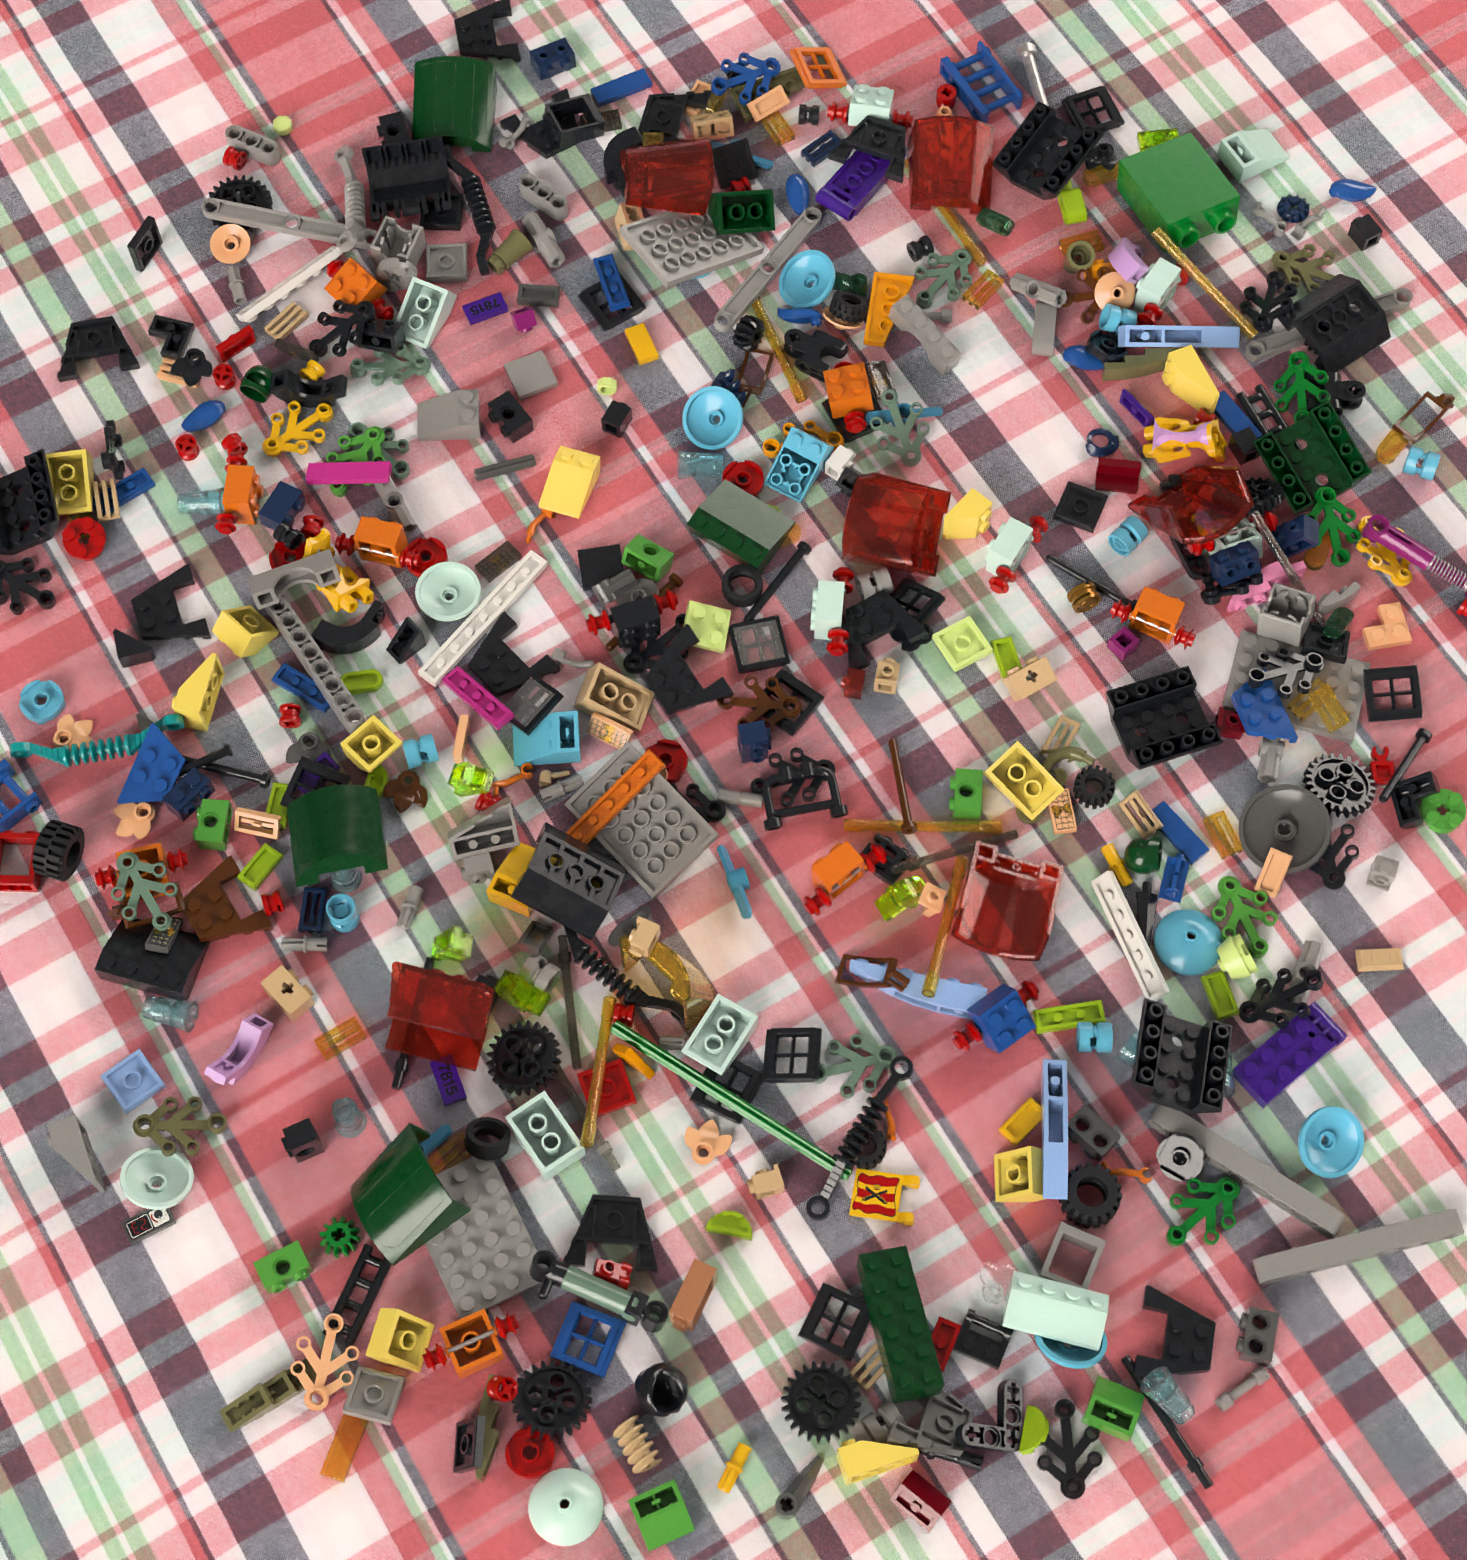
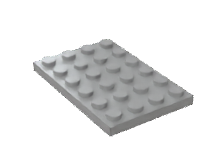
M708 197L621 226L619 231L622 237L666 288L758 256L764 250V247L751 232L718 235L709 216Z
M1241 630L1222 704L1224 710L1236 711L1231 696L1247 682L1246 678L1250 669L1266 668L1267 671L1278 669V667L1272 665L1266 667L1259 666L1256 663V659L1260 652H1267L1270 656L1275 657L1279 647H1286L1289 651L1306 656L1301 654L1302 645L1297 647ZM1348 657L1345 665L1324 660L1323 670L1319 673H1314L1311 680L1312 687L1307 694H1301L1297 691V685L1305 674V671L1298 672L1292 685L1293 692L1289 699L1280 698L1293 728L1352 744L1365 692L1363 670L1370 669L1371 664ZM1288 659V660L1286 661V662H1289V663H1292V664H1296V663H1297V662L1292 661V660H1290V659ZM1286 676L1272 679L1277 693L1279 687L1284 683Z
M628 741L565 803V806L580 819L642 754ZM658 773L595 837L636 881L656 899L720 835Z
M473 1157L436 1174L450 1197L469 1206L471 1209L463 1217L425 1243L459 1318H464L484 1308L485 1311L543 1284V1282H537L532 1279L530 1275V1266L537 1250L494 1160L485 1161ZM538 1264L540 1268L545 1269L544 1264Z

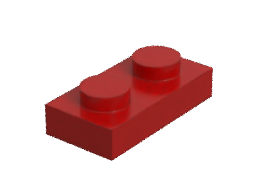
M939 1316L931 1336L940 1369L943 1373L962 1326Z

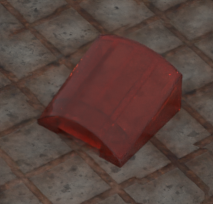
M932 116L916 119L907 143L910 209L930 211L931 206L969 209V214L990 215L994 126L980 120L961 116Z
M707 135L625 148L620 151L621 167H624L626 183L624 190L625 205L701 216L706 214L714 187L713 151Z
M1194 465L1179 474L1182 482L1157 497L1144 494L1127 505L1130 510L1184 545H1193L1212 541L1232 530L1247 515L1254 502L1238 467Z
M875 472L858 475L849 499L844 521L842 560L878 567L885 566L889 569L936 577L939 555H936L943 515L948 513L951 492Z
M977 840L951 935L964 944L990 955L1012 960L1039 961L1050 938L1064 866L1042 860L1040 865L999 853V846Z

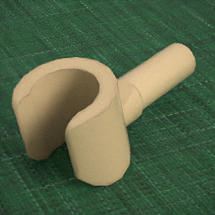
M543 770L540 773L539 785L543 787L550 786L551 779L569 776L570 771L551 773V771Z

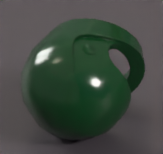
M255 365L246 372L241 380L239 389L251 400L264 403L273 395L270 393L271 375L274 373L266 366Z
M1154 835L1150 840H1143L1141 837H1138L1128 843L1124 851V860L1129 869L1138 874H1149L1160 870L1162 837Z

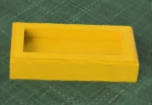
M644 323L624 329L639 365L659 359L658 352Z
M1030 1097L998 1131L1016 1147L1042 1121L1041 1105Z

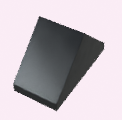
M406 617L386 650L399 664L404 663L426 646L423 631L410 617Z
M116 628L114 629L113 635L117 655L123 668L154 661L156 656L151 647Z

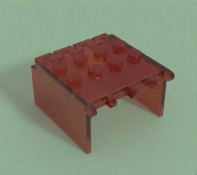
M393 962L392 980L390 982V1006L387 1017L393 1018L385 1049L476 1072L488 1029L485 1026L489 1024L494 989L486 986L484 983L468 980L463 975L452 976L445 974L444 971L439 969L429 970L401 962Z

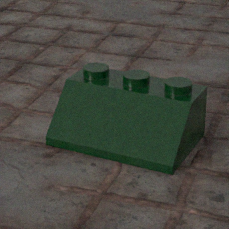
M773 189L707 193L709 216L718 235L775 231Z

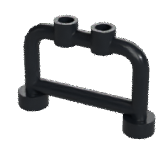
M812 762L800 764V770L791 771L790 766L777 769L778 774L769 776L762 785V796L767 820L763 821L765 831L782 828L781 818L826 809L830 810L831 818L847 816L849 814L847 805H842L834 772L825 766L813 767ZM817 775H824L827 778L831 800L774 810L771 795V786L773 784L787 783L801 778L808 779Z

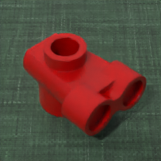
M597 1258L594 1262L592 1275L627 1290L630 1283L632 1264L623 1261L616 1263L612 1260Z

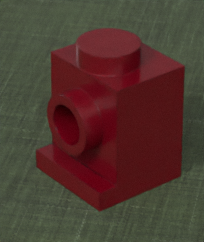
M1219 707L1215 725L1220 736L1240 740L1243 732L1246 733L1237 711L1224 710V707Z

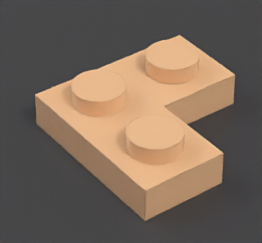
M1400 602L1379 605L1377 612L1382 625L1366 627L1362 630L1368 651L1406 645L1412 641Z

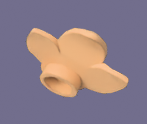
M70 714L65 715L57 724L58 731L53 737L54 746L59 748L68 745L71 749L72 744L76 743L80 749V744L85 742L89 748V742L93 740L89 737L93 729V721L81 720L75 722ZM63 739H68L67 742L61 743Z
M145 802L138 804L126 803L117 806L113 812L122 820L117 827L116 834L122 837L135 834L138 840L145 838L151 830V821L155 818L156 812L154 807L150 803ZM143 812H148L146 816L141 817Z
M713 1119L704 1123L699 1131L695 1128L687 1127L684 1136L686 1145L692 1150L693 1160L700 1165H707L714 1160L715 1156L725 1154L732 1143L731 1135L719 1136L717 1124ZM705 1150L708 1152V1155L701 1157L699 1152Z

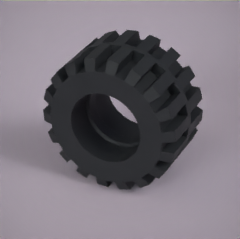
M58 820L48 822L40 832L35 843L32 860L34 872L62 882L68 880L77 869L83 855L85 843L83 829Z
M1086 1163L1084 1167L1080 1164L1076 1166L1075 1170L1072 1169L1068 1173L1067 1200L1059 1199V1203H1062V1212L1067 1213L1066 1218L1069 1221L1071 1219L1075 1220L1074 1225L1078 1227L1080 1223L1084 1224L1086 1229H1089L1090 1226H1094L1095 1229L1099 1228L1101 1224L1106 1225L1115 1216L1121 1204V1183L1117 1184L1118 1178L1115 1174L1113 1176L1110 1175L1111 1170L1109 1168L1101 1169V1164L1097 1163L1095 1167L1092 1166V1163ZM1083 1185L1095 1186L1103 1195V1204L1097 1207L1083 1204L1077 1196V1189Z

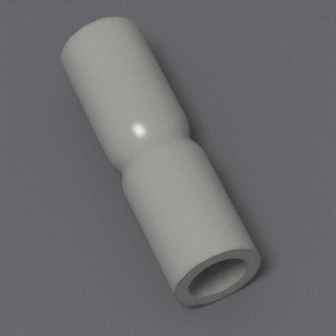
M719 789L717 801L762 808L763 796L762 794L740 793L738 791Z

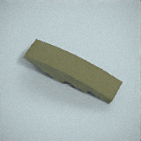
M1145 348L1143 355H1125L1123 362L1104 363L1102 381L1125 380L1164 371L1169 352L1180 348Z
M305 1358L301 1362L305 1365L306 1374L315 1384L317 1374L307 1358ZM300 1364L293 1366L295 1373L302 1372L303 1368ZM290 1369L288 1371L283 1370L264 1384L259 1383L221 1409L219 1413L229 1431L233 1433L305 1391L297 1376L292 1375Z
M489 1374L487 1383H488V1381H489L493 1376H496V1375ZM487 1384L479 1410V1416H486L482 1468L476 1469V1478L482 1483L501 1438L500 1431L493 1429L501 1407L499 1403L493 1402L494 1400L490 1399L487 1395Z

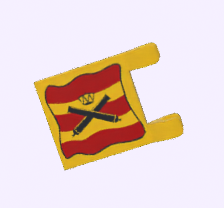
M857 1168L849 1215L913 1226L914 1214L898 1211L902 1186L919 1189L920 1177Z

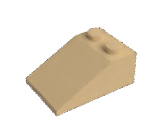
M599 662L588 669L573 707L590 716L597 712L629 729L639 732L655 693Z

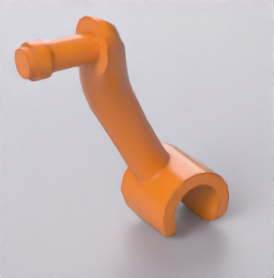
M542 509V513L530 523L526 531V543H530L531 537L535 534L536 527L545 517L555 518L553 511Z
M524 763L521 766V773L492 783V787H494L493 796H499L498 790L500 787L510 786L523 778L526 780L531 779L533 774L530 772L525 773V771L532 770V764Z
M887 1099L885 1105L888 1107V1111L884 1113L887 1120L886 1137L888 1140L895 1141L896 1125Z
M1106 1160L1101 1162L1104 1169L1109 1168ZM1143 1167L1141 1170L1117 1168L1110 1172L1111 1176L1115 1174L1116 1176L1138 1177L1139 1181L1143 1184H1148L1153 1179V1176L1145 1178L1142 1174L1149 1170L1148 1167Z

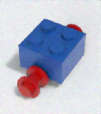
M1024 980L1021 982L1022 988L1017 991L1008 985L1001 984L969 1007L967 1012L974 1025L968 1021L965 1023V1030L962 1032L955 1030L953 1032L954 1038H952L955 1046L959 1050L968 1051L972 1041L979 1043L983 1039L986 1047L1000 1054L1036 1027L1026 1009V1002L1030 999L1032 1001L1039 999L1037 986L1033 982Z

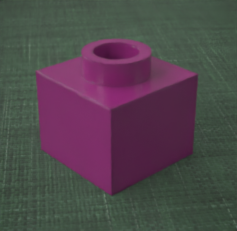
M530 306L510 312L514 328L517 331H521V333L531 331L533 326L537 325L533 309Z
M1124 626L1109 638L1107 647L1123 661L1138 648L1140 640Z

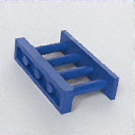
M982 41L977 43L976 54L954 63L946 56L940 60V74L948 84L955 87L957 97L980 127L987 125L989 112L1010 102L1013 103L1017 110L1021 109L1022 91L1014 85L992 56L989 47H986ZM978 61H981L985 66L984 69L967 77L962 76L959 70ZM990 74L996 81L977 91L972 90L969 84ZM1000 88L1006 94V96L987 105L983 104L979 99Z
M6 759L0 762V786L6 784L21 802L10 810L0 799V813L3 815L0 818V832L10 830L27 815L37 811L43 803L35 791L28 796L13 780L12 776L16 773Z

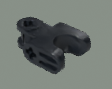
M790 329L784 335V352L789 357L796 359L795 367L799 371L824 383L823 371L830 370L831 367L824 363L821 358L833 356L841 359L848 352V346L844 341L821 330H815L811 336L799 329Z
M1307 372L1304 373L1306 380L1321 390L1328 391L1331 396L1330 403L1338 416L1342 415L1343 409L1354 410L1361 406L1362 398L1366 393L1363 383L1352 380L1341 381L1339 373L1326 372L1329 380L1326 384L1320 385L1314 376ZM1321 375L1319 380L1324 379L1325 375ZM1323 394L1320 399H1325L1327 394ZM1317 398L1307 399L1308 412L1321 405Z

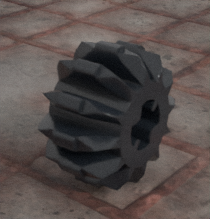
M752 315L741 317L739 323H736V329L733 330L735 332L732 338L734 345L750 352L757 349L758 344L762 343V337H764V322Z

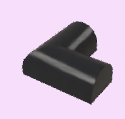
M155 315L148 333L150 336L166 339L160 352L162 358L177 360L183 358L195 330L194 323Z
M1432 771L1400 781L1391 794L1401 828L1411 829L1423 824L1424 821L1418 800L1440 793L1438 780Z

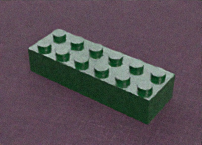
M900 1246L859 1254L856 1267L893 1404L940 1395L945 1383L907 1247Z

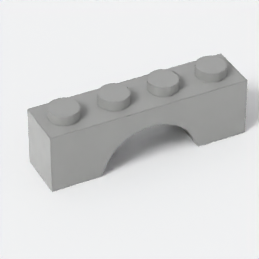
M908 294L891 306L888 317L901 332L908 331L921 342L927 352L929 362L942 376L958 365L962 353Z
M328 549L247 578L255 604L258 610L279 603L282 594L296 584L313 583L322 588L341 581L332 553Z

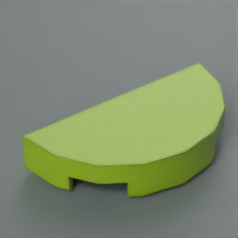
M382 764L368 773L364 786L376 788L378 799L383 796L384 787L389 782L387 771Z
M722 1211L708 1221L705 1231L752 1241V1228L742 1214L736 1211Z
M1027 1405L1019 1452L1022 1455L1033 1453L1034 1449L1041 1442L1044 1443L1049 1433V1421L1036 1406Z

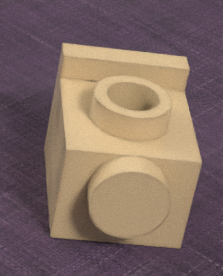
M884 658L883 661L878 660L874 691L895 695L900 663H896V660L892 658Z
M638 916L636 919L637 929L633 928L629 936L631 944L629 952L637 957H642L643 955L649 958L661 934L660 925Z
M774 1164L771 1171L768 1169L756 1171L755 1175L747 1180L750 1194L755 1193L756 1200L784 1192V1183L778 1164Z

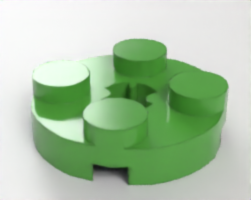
M1440 789V793L1422 799L1419 805L1423 821L1429 826L1430 830L1437 833H1450L1461 825L1466 816V807L1462 801L1461 794L1447 789ZM1444 807L1448 812L1445 815H1441L1440 812H1437V808Z

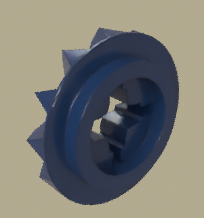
M1289 194L1287 197H1282L1278 202L1277 212L1283 220L1290 223H1299L1308 217L1310 204L1306 203L1305 198H1299L1298 194L1296 196ZM1295 205L1298 206V207H1297V210H1296L1295 208L1292 209V210H1289V209H1290V206H1292V207H1294Z

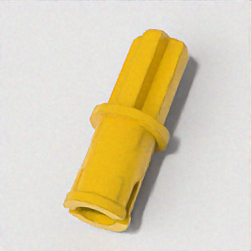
M1109 843L1103 846L1100 851L1109 864L1108 869L1113 871L1120 886L1126 887L1130 885L1133 879L1124 865L1125 860L1121 859L1114 844Z
M738 1442L731 1459L725 1463L726 1468L717 1484L718 1489L725 1493H730L739 1474L743 1473L744 1470L742 1468L750 1452H752L749 1446Z

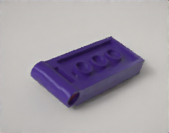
M856 150L847 160L846 164H843L818 191L815 201L845 220L851 221L887 182L888 179L885 178V172L891 161Z
M1315 1001L1309 1005L1311 1013L1307 1018L1294 1017L1286 1028L1276 1032L1231 1072V1075L1263 1109L1348 1037Z

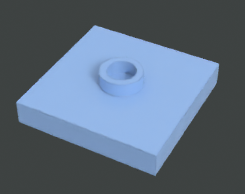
M140 1048L100 1075L126 1114L166 1087Z

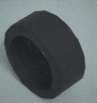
M739 564L729 568L723 575V596L731 605L742 608L749 607L755 604L762 595L763 580L756 568L746 564ZM737 577H748L754 581L755 589L750 594L737 595L730 590V582Z
M480 1117L474 1119L468 1124L466 1129L465 1149L471 1156L480 1160L492 1161L500 1159L507 1154L509 1149L510 1128L503 1121L496 1118ZM492 1135L500 1141L486 1143L476 1139V1136Z

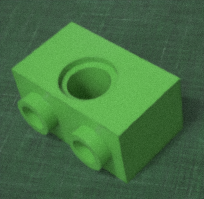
M638 534L625 546L621 563L658 583L671 570L674 553Z
M956 768L955 776L950 777V790H954V797L949 798V810H953V818L980 820L983 770ZM966 791V792L970 793L971 795L968 796V797H965V796L961 795L960 793Z
M202 799L201 806L197 808L198 826L194 827L193 840L196 841L199 849L226 851L233 808L229 800ZM217 822L215 826L207 827L209 823Z
M298 1240L253 1263L264 1288L269 1294L283 1291L286 1289V1285L293 1281L300 1282L309 1276L308 1273L313 1271ZM282 1265H290L287 1273L279 1274V1268Z

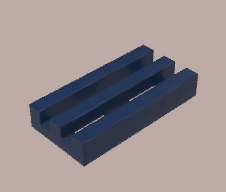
M829 130L802 149L801 156L806 157V161L811 162V165L815 167L828 158L829 152L839 146L841 139L832 130ZM817 147H819V149H817V150L814 151L812 154H810V152H812V151L815 150Z
M304 887L298 926L299 932L304 933V931H308V933L317 932V934H322L328 896L327 888ZM313 893L309 925H305L309 894ZM321 893L317 926H314L318 895Z

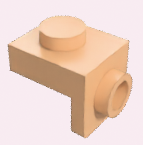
M929 882L925 883L918 903L924 906L921 914L929 918L936 913H940L944 906L943 900L947 891Z

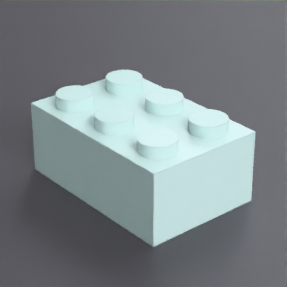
M545 1090L505 1116L507 1126L545 1181H548L586 1155L584 1146Z

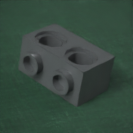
M1085 1104L1068 1122V1139L1074 1144L1078 1143L1084 1148V1153L1090 1159H1096L1098 1162L1111 1151L1121 1137L1120 1134ZM1077 1123H1083V1124H1085L1086 1127H1087V1130H1086V1131H1080V1130H1078V1129L1076 1128V1124H1077ZM1102 1139L1106 1146L1098 1147L1095 1145L1094 1140Z
M1251 1306L1246 1313L1242 1312L1239 1327L1243 1328L1242 1337L1238 1336L1236 1342L1239 1360L1268 1366L1272 1362L1279 1313ZM1253 1319H1260L1263 1322L1264 1328H1256L1253 1325ZM1249 1343H1256L1260 1348V1353L1252 1352L1249 1349Z

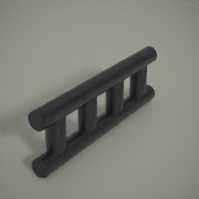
M1262 384L1254 388L1257 392L1256 394L1246 397L1244 392H1240L1236 395L1252 423L1263 436L1271 431L1274 435L1288 427ZM1262 400L1267 410L1256 413L1251 404ZM1272 417L1278 426L1267 430L1262 420ZM1296 441L1294 446L1299 450H1303L1299 442Z
M364 1244L332 1314L335 1313L341 1316L344 1309L347 1308L358 1313L352 1327L343 1324V1328L339 1332L347 1335L344 1343L349 1346L354 1345L392 1265L385 1257L380 1259L371 1255L373 1247L368 1244ZM366 1263L379 1268L373 1282L360 1277ZM355 1285L368 1290L363 1304L349 1299ZM330 1320L328 1325L331 1329H335L338 1327V1322ZM324 1329L322 1334L326 1335L327 1331Z

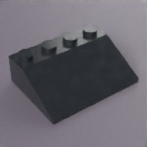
M137 918L132 920V922L141 921V919ZM122 919L102 949L94 969L100 979L187 1002L211 941L200 942L196 934L179 930L168 954L145 950V943L154 927L153 924L149 923L126 929Z

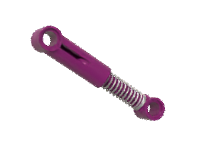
M1376 514L1368 520L1362 529L1364 538L1369 539L1371 543L1378 542L1424 571L1425 569H1431V572L1434 571V574H1438L1437 576L1441 575V578L1444 577V581L1447 579L1448 582H1451V585L1455 584L1454 587L1457 585L1458 589L1461 588V591L1465 592V598H1467L1466 573L1463 574V571L1459 572L1460 570H1456V567L1453 568V565L1449 566V563L1446 564V561L1442 562L1443 559L1439 560V557L1436 558L1435 551L1390 525L1389 520L1385 516Z

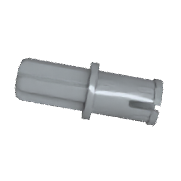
M229 266V269H227L230 282L228 287L232 290L235 304L242 305L247 302L244 292L245 283L241 280L239 268L237 266Z
M578 774L561 782L557 780V783L540 789L539 792L544 803L562 795L565 797L566 793L582 787L584 782Z
M410 885L405 902L401 904L402 910L396 924L401 930L410 929L414 915L419 910L417 906L424 891L419 886Z
M304 935V937H284L281 940V949L283 951H303L304 953L307 951L327 952L328 938L307 937V935Z
M682 1034V1036H660L659 1047L664 1050L682 1051L690 1036H685V1034Z

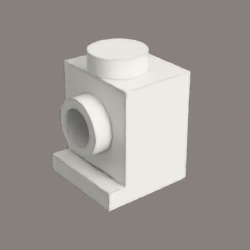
M839 445L825 462V474L838 481L845 467H854L853 459L856 457L855 452L850 448Z

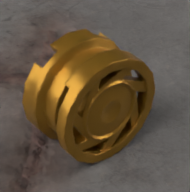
M1089 581L1088 585L1085 582L1079 584L1067 594V599L1070 603H1073L1072 608L1075 613L1089 611L1100 603L1102 597L1096 591V586L1093 582Z

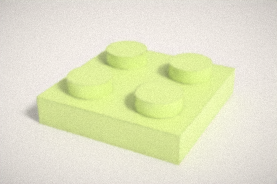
M690 600L687 604L684 626L689 624L700 640L694 647L722 654L725 651L731 611Z
M971 616L932 635L933 641L954 672L990 655L993 651Z

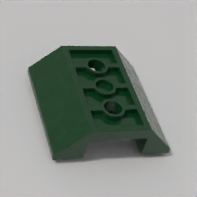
M1329 400L1310 410L1309 416L1274 435L1271 431L1252 442L1273 479L1276 480V483H1281V486H1283L1284 497L1295 515L1313 509L1316 504L1315 492L1320 487L1333 488L1336 492V497L1351 490L1372 473ZM1303 440L1307 446L1305 449L1299 450L1294 446L1295 442ZM1318 476H1325L1328 482L1321 486L1315 480Z

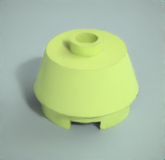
M1240 933L1233 937L1229 936L1216 949L1220 956L1217 962L1222 972L1227 971L1231 979L1251 977L1252 973L1258 971Z

